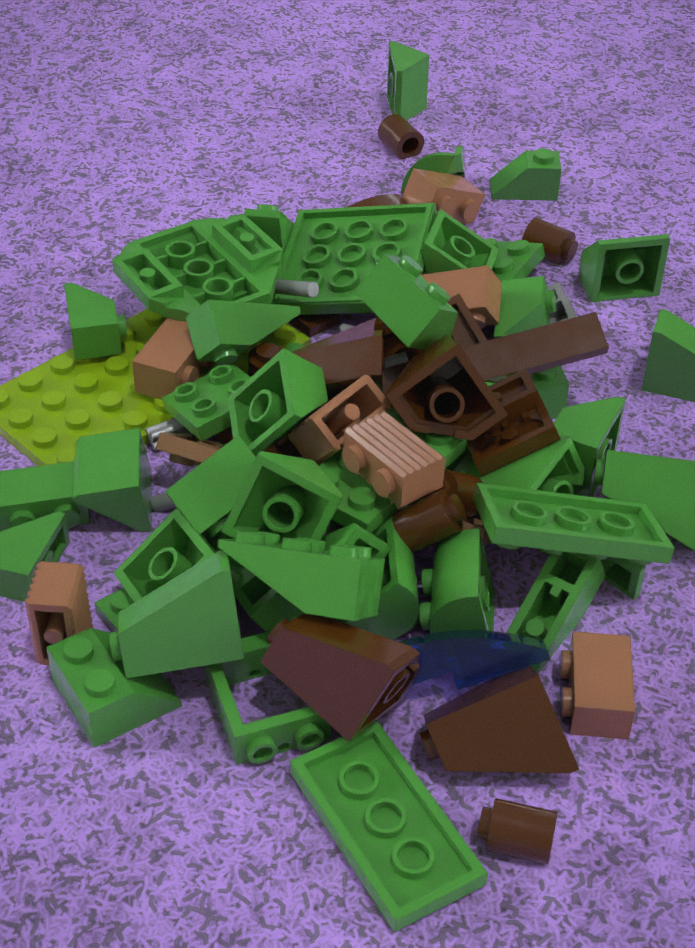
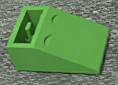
M236 531L235 539L218 540V547L305 614L349 621L378 615L385 559L371 557L372 548L343 544V546L330 545V550H325L326 541L297 537V539L283 538L282 543H279L280 534L260 531Z

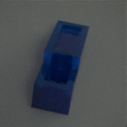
M452 630L423 634L397 641L412 646L420 653V659L417 663L421 665V671L411 685L451 672L457 690L550 659L544 641L518 634L488 630Z

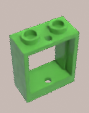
M271 631L241 638L244 659L203 666L204 677L236 765L246 762L254 764L265 763L278 753L296 748L305 751L311 750L321 745L323 741L331 739V725L309 705L302 709L243 724L229 685L273 674L260 662L270 646L267 637Z

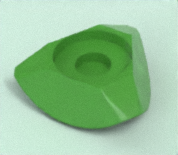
M463 145L456 146L455 153L438 152L419 159L406 173L400 192H404L414 168L458 175L464 178L466 167Z

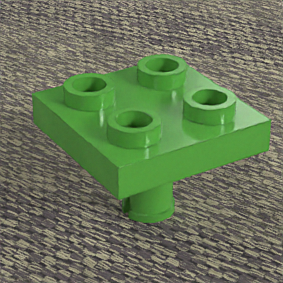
M233 363L219 365L213 368L209 374L196 381L179 385L175 388L174 392L162 397L166 412L202 442L231 427L228 397L244 384L250 376Z

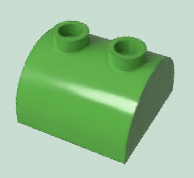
M176 507L117 568L114 574L131 599L136 602L216 552Z
M391 517L372 532L373 535L388 543L392 548L384 558L385 563L378 615L356 621L338 619L337 621L393 640L415 628L420 620L414 555L397 534Z
M480 528L467 529L444 539L434 552L433 568L422 570L423 592L425 596H431V602L420 603L421 627L423 631L430 630L435 643L448 653L493 656L495 588Z

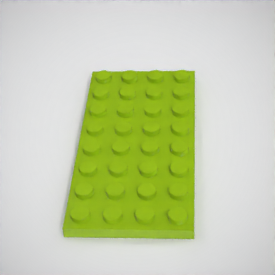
M147 308L125 320L127 338L120 339L122 354L75 360L74 348H71L0 385V435L37 466L75 461V443L81 436L140 428L144 445L148 444V436L145 429L173 419V417L166 412L161 399L135 392L132 360L166 319L160 314L149 311ZM287 323L240 354L233 364L248 375V354L254 347L262 343H273L284 349L287 348L288 343H299L307 346L311 344V338ZM213 362L210 367L204 369L198 379L209 374L213 368L219 365Z

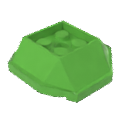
M239 214L231 215L228 219L207 218L193 220L129 242L123 248L120 255H116L112 259L113 272L149 311L160 314L165 319L169 317L177 321L187 322L186 317L208 299L272 304L283 264V249L246 215Z

